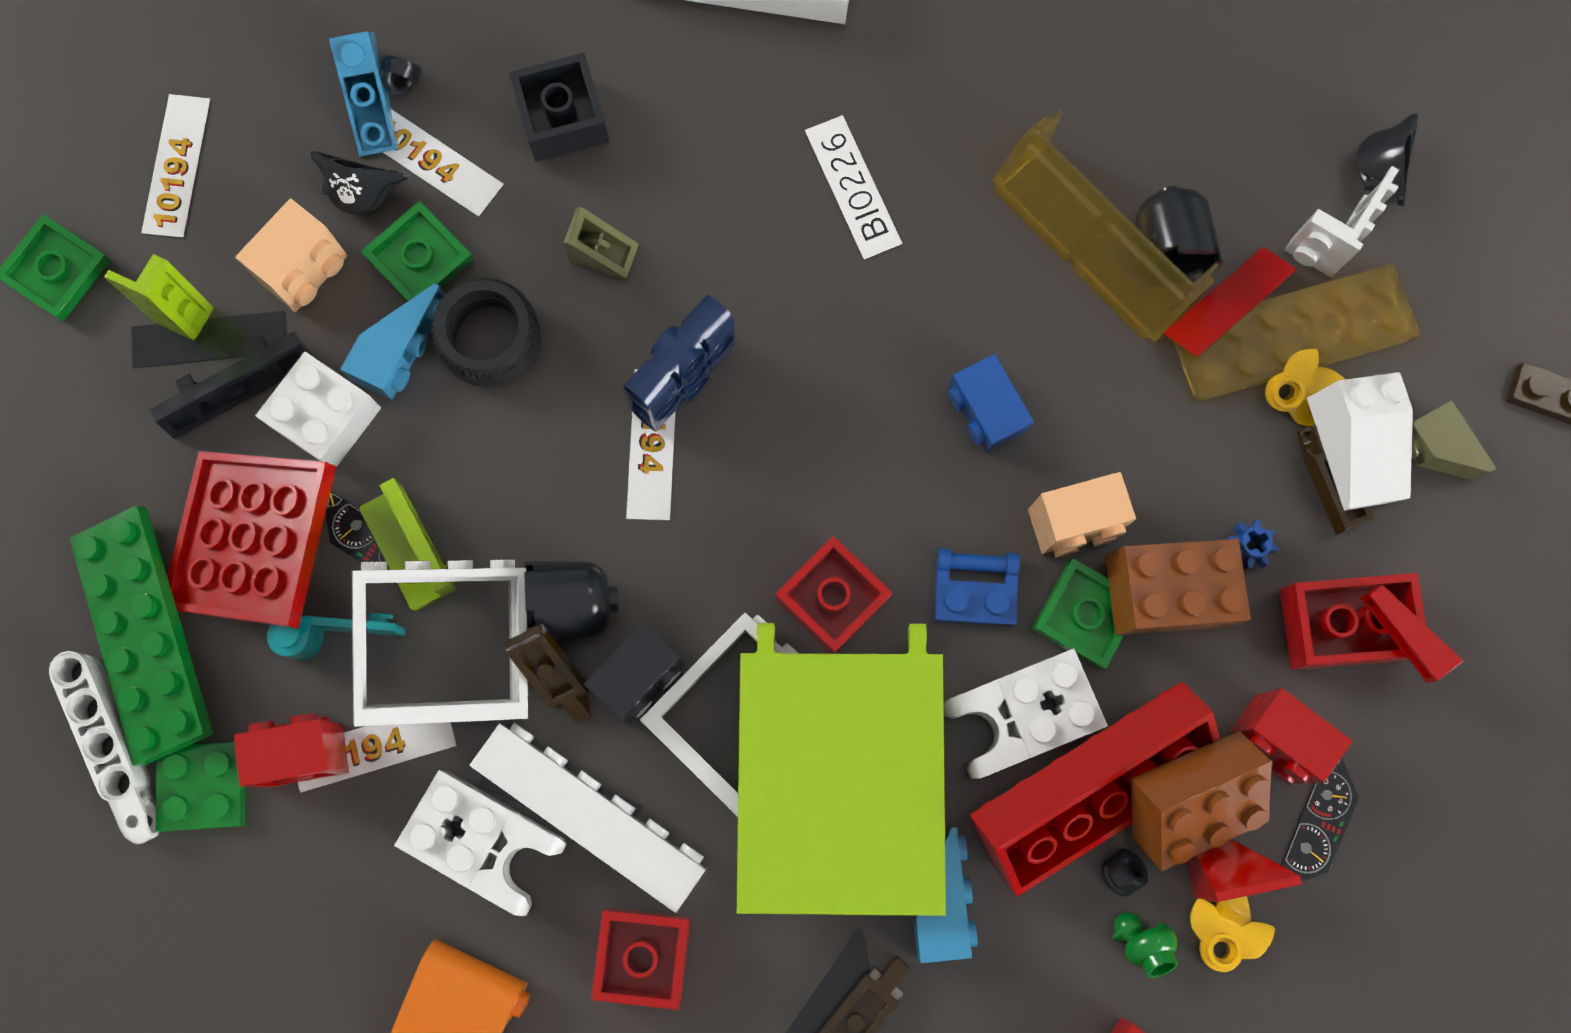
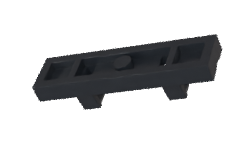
M295 332L270 345L260 335L247 342L252 353L250 356L200 383H196L190 374L175 381L180 393L150 409L155 423L175 439L282 381L304 352L311 356L312 354Z

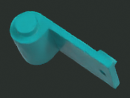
M368 614L366 634L405 637L406 629L396 623H390L389 620L393 619L391 614ZM302 616L299 629L270 625L267 632V643L271 650L278 655L297 661H307L315 657L320 651L324 631L352 633V620Z

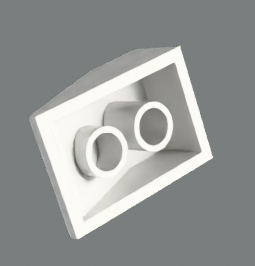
M1400 372L1339 380L1307 397L1344 511L1403 501L1410 498L1413 409Z

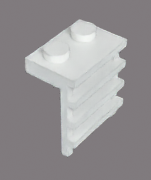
M1393 166L1389 168L1380 184L1368 196L1365 194L1361 198L1346 224L1318 209L1292 237L1285 251L1292 254L1298 263L1314 267L1332 278L1361 250L1364 245L1361 241L1373 230L1375 226L1373 222L1383 213L1387 206L1384 203L1398 188L1397 185L1391 182L1399 170Z

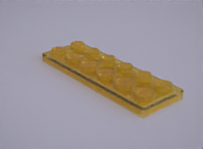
M1389 264L1263 300L1198 357H1195L1175 341L1174 343L1195 402L1269 382L1274 375L1283 372L1288 359L1293 354L1304 349L1318 350V367L1414 340L1421 333L1394 264Z

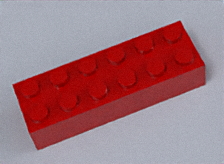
M1182 681L1171 689L1163 691L1155 699L1136 711L1128 713L1120 721L1101 733L1091 736L1085 743L1064 756L1056 758L1050 765L1029 778L1021 780L1015 787L994 800L986 802L981 808L970 814L991 863L1016 897L1131 825V779L1220 740L1214 713Z

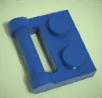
M938 548L934 621L1014 627L1017 624L1019 553L991 556L951 553V549ZM950 569L1004 572V584L949 580Z

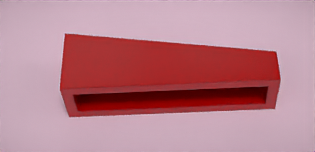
M1383 585L1370 590L1360 598L1426 683L1440 680L1464 661Z

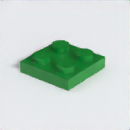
M420 201L361 251L363 256L407 302L433 284L439 285L440 288L444 287L474 260L472 254Z
M42 214L1 265L0 280L63 322L111 262V259L45 214Z
M1074 558L1068 560L1031 630L1067 651L1074 648L1079 658L1100 670L1107 669L1124 636L1115 634L1109 579Z
M234 742L189 745L156 760V832L246 826L245 787H239Z

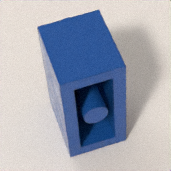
M995 354L952 376L949 383L950 390L947 391L948 397L956 411L962 410L969 421L967 430L973 442L977 446L982 444L986 453L1027 433L1033 425L1034 421Z

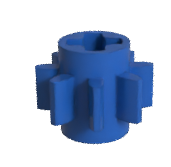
M1259 519L1253 521L1249 529L1242 522L1233 526L1238 536H1230L1225 540L1239 539L1243 570L1251 569L1254 561L1260 568L1268 566L1270 561L1266 555L1279 551V547L1273 545L1272 539L1276 531L1274 529L1267 531L1262 528ZM1253 540L1257 546L1250 551L1246 544Z

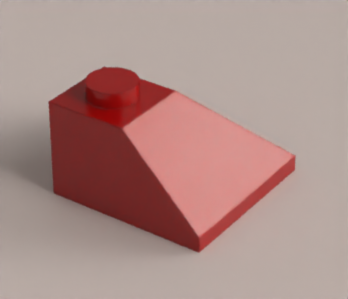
M1228 840L1224 845L1213 847L1186 862L1194 898L1221 902L1303 885L1300 875L1235 840Z

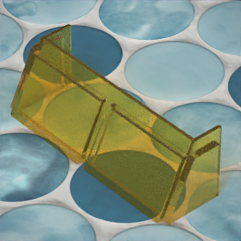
M1059 110L1050 119L1045 116L1022 136L993 178V181L997 184L994 187V192L1063 261L1070 259L1074 263L1071 266L1072 270L1142 340L1150 337L1155 342L1164 334V331L1191 309L1215 282L1211 275L1219 265L1215 263L1195 283H1192L1050 143L1063 112Z

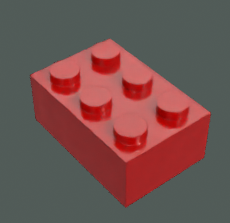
M1418 573L1299 582L1280 589L1279 594L1290 669L1299 670L1408 660L1360 598L1370 590L1383 585L1426 625Z

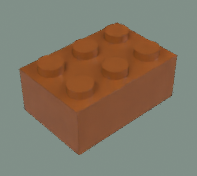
M1239 539L1124 546L1105 555L1116 635L1222 628L1251 621Z
M1238 731L1132 778L1133 839L1161 871H1164L1174 865L1186 863L1192 857L1213 847H1220L1228 840L1243 833L1259 829L1269 822L1272 761L1242 732Z

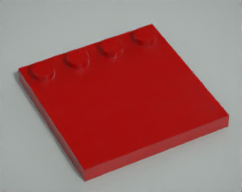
M199 451L167 576L177 612L299 629L336 466L324 461Z

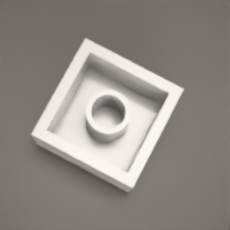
M304 352L255 416L316 460L328 462L337 467L381 407L370 395L307 352Z

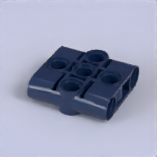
M706 295L681 322V327L673 325L664 331L651 349V359L648 358L623 385L631 411L655 432L679 408L681 401L688 403L700 393L709 380V371H712L736 345L734 319L719 301L710 295Z

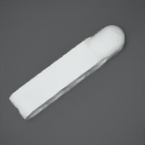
M73 651L58 654L50 663L49 676L96 790L101 798L108 801L123 836L132 843L143 844L155 838L159 833L156 832V800L150 788L151 780L146 766L132 765L106 671L100 660L94 656ZM80 662L82 672L79 678L74 681L72 679V670ZM95 699L98 705L97 712L92 718H89L87 708L90 702ZM111 736L114 743L113 750L106 756L103 752V743L106 738ZM126 773L130 784L127 791L122 794L118 784L121 776ZM147 815L153 819V822L150 827L148 825Z

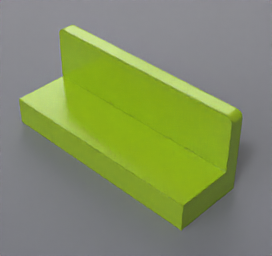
M155 254L151 256L136 282L110 270L104 276L106 280L154 323L193 341L196 340L214 309L168 260Z
M395 478L379 485L383 494L360 506V512L390 570H405V561H431V569H446L403 485ZM454 582L398 583L410 609L413 611H418L457 590Z

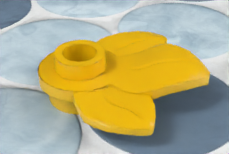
M1304 349L1293 354L1288 359L1283 372L1274 375L1269 380L1265 389V396L1271 407L1278 411L1289 412L1296 423L1304 426H1313L1315 422L1307 397L1339 380L1345 379L1332 369L1318 367L1319 353L1317 349ZM1287 384L1290 387V393L1287 397L1281 398L1279 390L1283 385Z
M1247 896L1216 902L1215 906L1204 899H1197L1192 907L1190 914L1191 928L1201 940L1199 945L1201 959L1212 970L1228 972L1236 968L1242 959L1259 958L1266 952L1273 940L1275 933L1273 926L1266 923L1250 922L1251 914ZM1218 942H1223L1226 946V953L1218 958L1214 954V946Z

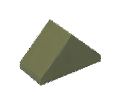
M576 207L563 242L570 263L620 279H627L639 243L582 207Z

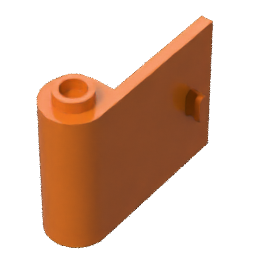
M434 939L418 965L391 1033H503L505 1026L512 1016L517 1018L522 1016L531 994L525 991L527 987L526 981L438 939Z

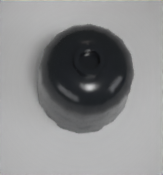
M1167 186L1142 203L1136 215V231L1143 277L1149 276L1152 285L1165 287L1185 285V277L1202 272L1203 278H1206L1220 268L1223 260L1210 206L1203 195L1195 190L1179 188L1178 186Z
M586 561L524 562L526 572H524L525 608L527 611L526 630L543 624L556 642L592 639L605 631L609 624L610 612L618 611L617 587H609L607 574L600 566Z

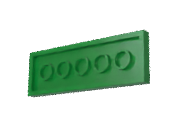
M136 505L71 537V546L132 765H148L213 735L148 509Z

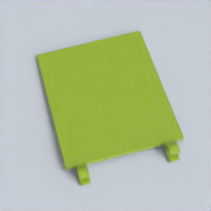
M757 623V651L755 653H740L737 914L946 916L943 654H928L926 652V624H909L907 654H784L774 651V623Z

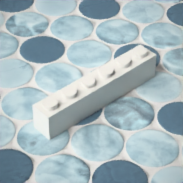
M515 722L511 728L499 723L469 766L677 913L707 869L700 864L704 856L686 843H683L680 849L666 840L670 833L650 818L646 824L642 823L632 815L636 809L634 806L616 794L612 800L598 791L602 785L600 782L582 770L578 776L564 767L568 762L565 757L549 746L544 752L531 744L535 736Z

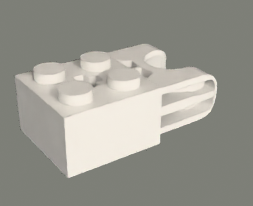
M1074 648L950 698L943 703L944 716L950 719L975 714L985 718L992 726L994 737L989 750L969 761L967 766L971 779L983 778L1108 726ZM1043 694H1047L1049 698L1055 700L1054 714L1051 710L1043 711L1040 702L1046 700Z
M439 770L394 846L516 916H526L532 906L531 896L520 889L510 876L509 865L513 856L523 848L535 849L548 856L562 854L567 843L563 837L450 771ZM461 818L463 820L461 828L465 830L464 836L453 837L451 824L453 821H458Z

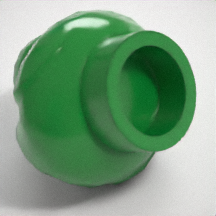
M1123 912L1117 916L1114 921L1115 933L1112 935V940L1127 942L1125 945V956L1132 965L1143 968L1148 978L1161 977L1178 966V961L1174 955L1177 950L1178 939L1171 927L1163 922H1158V927L1143 931L1142 921L1136 914Z

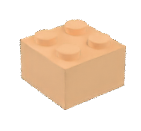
M290 198L235 258L263 287L296 313L301 306L308 305L315 298L317 289L328 277L335 276L341 270L344 260L348 255L325 225Z
M1121 472L1041 493L1028 509L1042 555L1054 552L1055 558L1073 554L1079 551L1078 547L1086 545L1090 541H1092L1094 547L1112 543L1117 540L1118 536L1125 534V528L1136 520Z

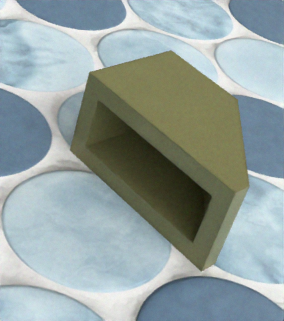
M1452 400L1412 422V459L1417 466L1471 481L1496 469V466Z

